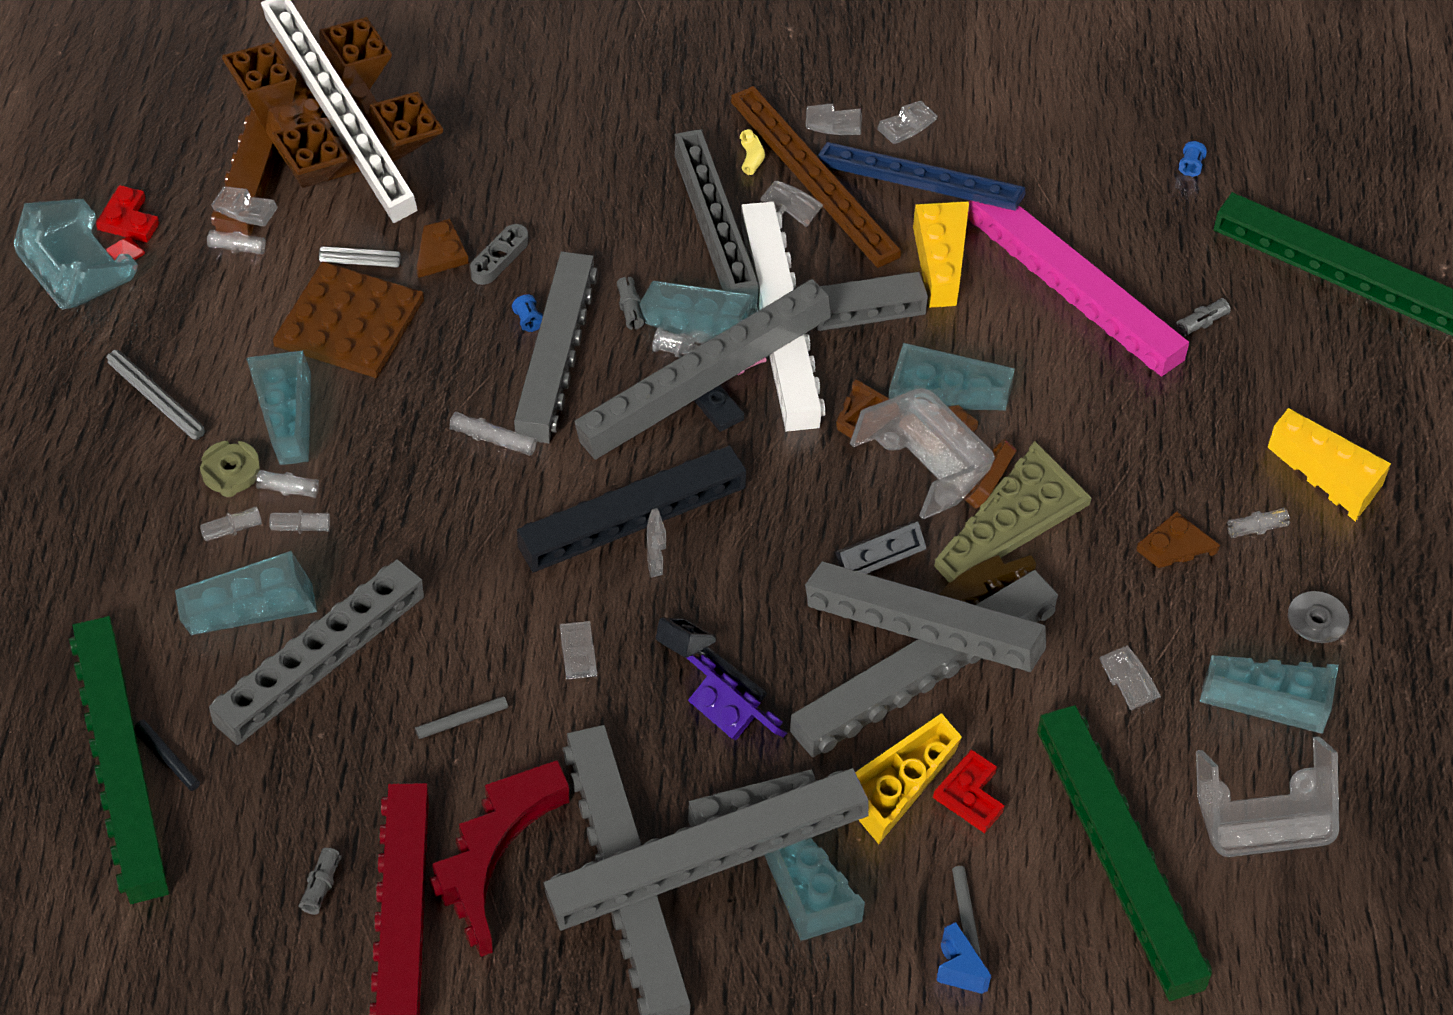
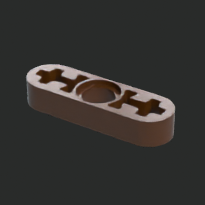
M1006 439L1000 441L993 448L964 495V500L975 509L988 499L1016 452V448Z

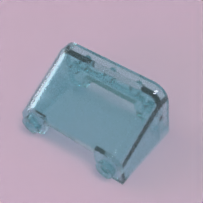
M84 199L25 203L15 235L14 246L18 257L61 309L76 308L132 280L137 271L138 264L129 254H119L114 261L92 235L91 231L96 217L94 211L91 210Z

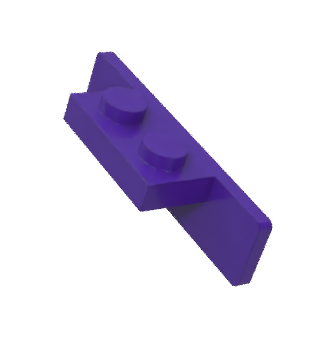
M704 654L700 657L695 655L686 657L707 675L688 701L729 737L737 740L755 717L773 733L783 738L785 737L787 732L780 727L783 721L769 710L766 714L758 708L761 703L747 691L744 695L736 689L738 683L729 675L723 673L720 676L714 670L717 665Z

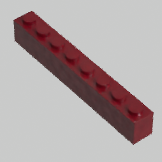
M427 783L388 784V795L382 796L381 814L386 816V825H380V844H385L384 853L378 854V872L383 873V882H377L376 886L377 902H382L381 911L375 912V932H380V940L373 943V961L378 962V972H372L371 991L377 992L376 1003H370L369 1015H420L429 815Z

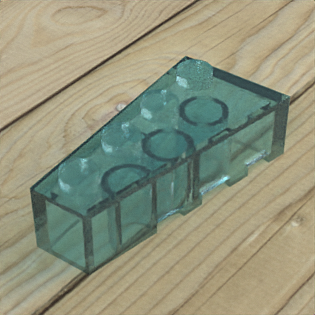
M652 281L639 303L646 324L703 343L758 311L754 295Z
M903 343L889 388V399L897 403V408L939 409L959 405L961 408L968 410H1006L1012 390L1015 368Z
M303 350L246 358L279 464L308 462L311 371Z
M292 551L175 590L179 619L191 635L317 612L312 582Z
M1212 655L1204 678L1199 702L1323 734L1332 710L1338 665L1327 664L1326 668L1313 667L1312 663L1299 662L1298 666L1281 665V660L1270 659L1266 663H1254L1252 658Z
M812 838L764 855L800 941L862 922L865 902L859 894L856 895L848 885V880L841 871L838 873L828 860L829 856L822 847L819 848Z

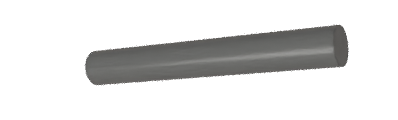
M503 696L415 727L418 739H422L506 709L508 704Z
M956 866L952 869L963 933L980 958L981 953L965 867Z

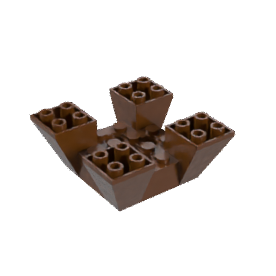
M367 17L319 30L320 48L392 162L399 160L443 133L444 129L418 91L377 102L370 92V88L391 59L392 53ZM272 42L222 56L225 65L255 116L302 188L360 172L359 167L304 79H296Z

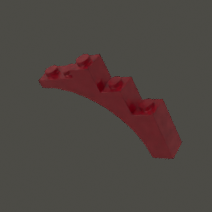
M557 760L486 784V798L481 799L486 815L459 824L460 837L456 838V844L460 854L432 864L434 877L429 878L435 897L441 895L445 907L453 904L458 919H465L468 926L464 928L466 939L470 947L476 946L480 957L493 953L492 938L485 917V904L488 885L497 862L509 844L529 824L545 813L569 803V785Z

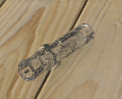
M454 412L450 420L449 429L468 434L476 441H488L528 456H532L536 448V438L492 425L481 417L476 419L459 412Z

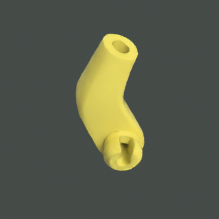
M747 129L740 134L741 144L747 152L742 170L747 175H753L765 159V151L758 136L752 130Z

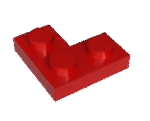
M119 185L97 219L96 226L97 230L123 237L129 236L131 239L148 243L158 227L159 221L158 216L138 212L146 199L144 191Z
M973 750L969 751L936 788L933 794V798L983 833H986L1000 817L1005 805L982 790L996 774L997 766Z

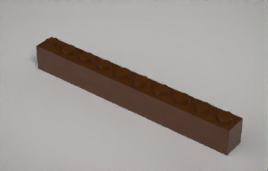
M276 37L275 42H272L294 77L296 79L302 78ZM252 109L250 114H247L245 117L244 132L239 134L238 150L232 154V167L230 171L226 172L224 190L219 192L218 208L212 212L211 224L216 228L217 238L250 241L279 151Z

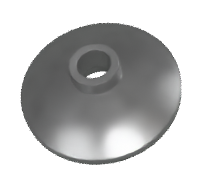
M1310 591L1302 593L1293 599L1288 609V620L1291 627L1301 637L1312 642L1329 643L1336 641L1345 634L1349 626V614L1345 606L1337 598L1324 592Z

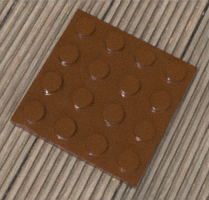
M322 261L274 336V347L378 378L424 301V293Z

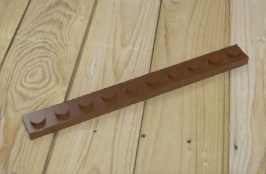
M754 86L731 95V103L877 268L900 258L901 250Z

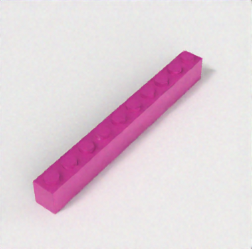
M969 200L967 218L973 225L979 227L991 240L996 241L1011 256L1023 263L1029 271L1034 272L1044 280L1049 287L1055 289L1070 304L1077 307L1088 319L1093 320L1109 336H1112L1121 343L1127 351L1143 361L1148 368L1154 370L1162 377L1185 361L1189 341L1022 207L1018 206L1016 211Z

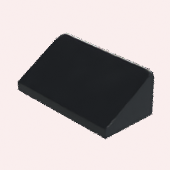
M660 618L656 634L658 642L683 657L692 656L716 642V637L685 618Z

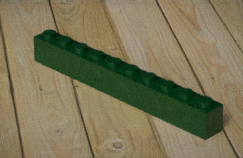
M1231 192L1219 209L1214 231L1453 336L1452 288Z
M110 616L72 624L75 637L69 638L73 656L78 655L80 661L74 663L78 681L83 680L85 686L79 688L82 705H88L90 711L84 713L88 732L94 731L95 738L89 739L93 758L99 757L100 761L99 765L94 766L98 784L104 783L105 791L99 792L103 811L109 810L111 817L105 819L108 837H115L116 842L115 846L110 847L114 866L120 865L122 872L116 874L120 894H127L130 905L169 895Z
M1076 705L1042 714L1037 733L1169 1002L1205 991L1212 975L1211 965L1206 957H1202L1197 947L1198 943L1194 931L1191 928L1188 929L1185 924L1182 907L1177 900H1173L1169 892L1168 880L1164 873L1159 872L1155 864L1154 852L1150 846H1146L1142 838L1140 824L1136 819L1132 818L1128 810L1129 806L1126 796L1123 793H1119L1115 785L1114 773L1109 766L1106 767L1102 759L1101 747L1097 741H1093L1089 733V724L1086 717L1080 715Z

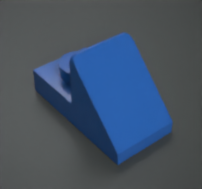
M955 922L945 927L941 949L949 961L939 966L936 980L943 984L981 994L987 992L991 974L957 923Z

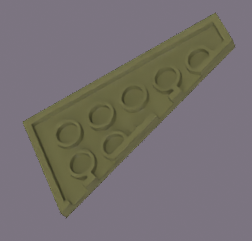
M1034 441L1026 455L1017 461L1011 473L1001 480L988 499L981 504L980 510L974 517H970L964 529L958 536H954L935 559L934 567L950 583L969 568L997 555L1002 558L1089 506L1091 497Z

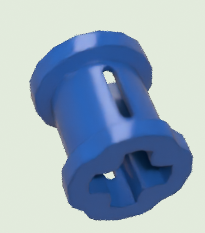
M1191 141L1186 143L1183 148L1184 157L1179 162V171L1186 176L1194 177L1201 173V162L1206 157L1207 148L1200 142Z
M528 294L515 299L512 303V310L519 316L522 330L533 332L540 328L543 314L538 312L535 298Z

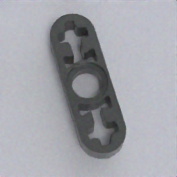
M512 224L506 227L471 262V279L480 285L493 282L528 246V230L519 224ZM497 251H503L506 253L504 257L500 258L495 257L492 254Z

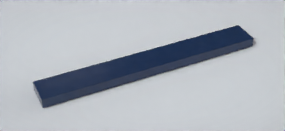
M830 142L825 144L817 156L828 168L1016 211L1025 196V187Z

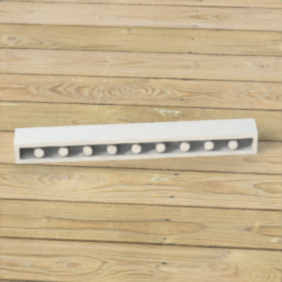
M265 0L261 2L267 22L392 222L395 223L418 211L413 193L291 0Z
M774 202L741 205L743 237L747 255L758 282L757 301L759 310L796 288L795 273L789 271V268H791L790 252H785L784 249L787 247L786 234L780 231V228H782L781 213L776 212ZM803 334L769 355L786 432L820 428L821 416H825L824 400L818 398V394H820L819 378L813 376V372H815L814 356H809L808 351H810L808 334Z

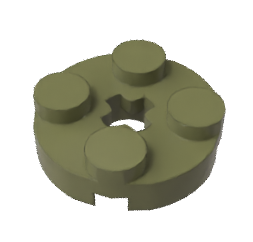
M228 441L218 442L209 447L201 458L200 471L203 482L210 489L220 492L224 497H232L237 492L249 488L261 476L258 454L251 445L245 442L238 441V444H229ZM236 464L234 469L225 470V465L233 466Z

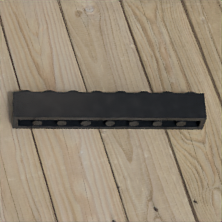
M731 446L720 450H713L709 454L697 459L688 460L669 470H662L646 479L634 481L630 485L618 490L608 491L604 495L590 501H583L577 506L562 512H555L549 517L525 524L517 529L518 548L533 573L745 489L746 469Z

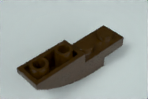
M997 555L982 561L960 574L939 595L977 605L987 599V597L992 596L1034 571L1037 563L1032 555L1004 564L1000 556Z

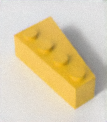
M969 201L915 205L913 230L924 285L928 295L929 308L957 305Z
M1289 408L1274 425L1268 448L1294 470L1299 469L1303 472L1311 485L1314 487L1319 486L1328 493V499L1336 506L1341 504L1349 511L1348 516L1355 522L1383 486L1391 463Z
M942 713L855 772L869 804V816L859 819V821L878 844H880L957 750L962 736Z

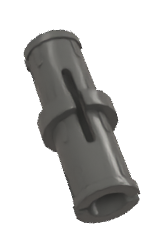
M622 277L617 281L620 294L619 306L624 311L627 328L633 329V321L636 330L644 324L640 310L641 298L636 293L634 279L628 277L629 285H627L626 277Z
M1221 298L1206 307L1200 306L1194 310V313L1176 322L1177 330L1185 337L1202 327L1208 328L1212 325L1213 321L1230 313V305L1224 298ZM1209 314V316L1197 321V319Z
M323 848L321 850L314 871H311L308 875L307 889L299 903L302 911L313 915L319 913L327 891L332 889L334 884L333 876L342 857L337 850L332 848Z

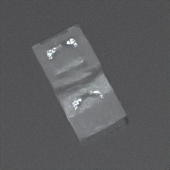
M922 101L902 106L899 115L881 120L877 129L893 144H896L928 127L936 120L937 115Z
M833 104L807 106V129L834 135L861 134V109L834 111Z
M774 181L760 199L762 202H774L776 212H780L781 216L786 211L806 227L823 206V204L805 192L779 181Z
M225 186L211 204L214 210L228 217L258 226H266L277 209L276 203L272 199L250 197L247 189Z
M658 508L651 510L647 525V562L651 578L663 575V556L661 550L666 549V530Z
M590 621L560 624L566 680L597 677Z
M1128 646L1099 658L1112 685L1118 684L1130 711L1161 697L1148 672Z

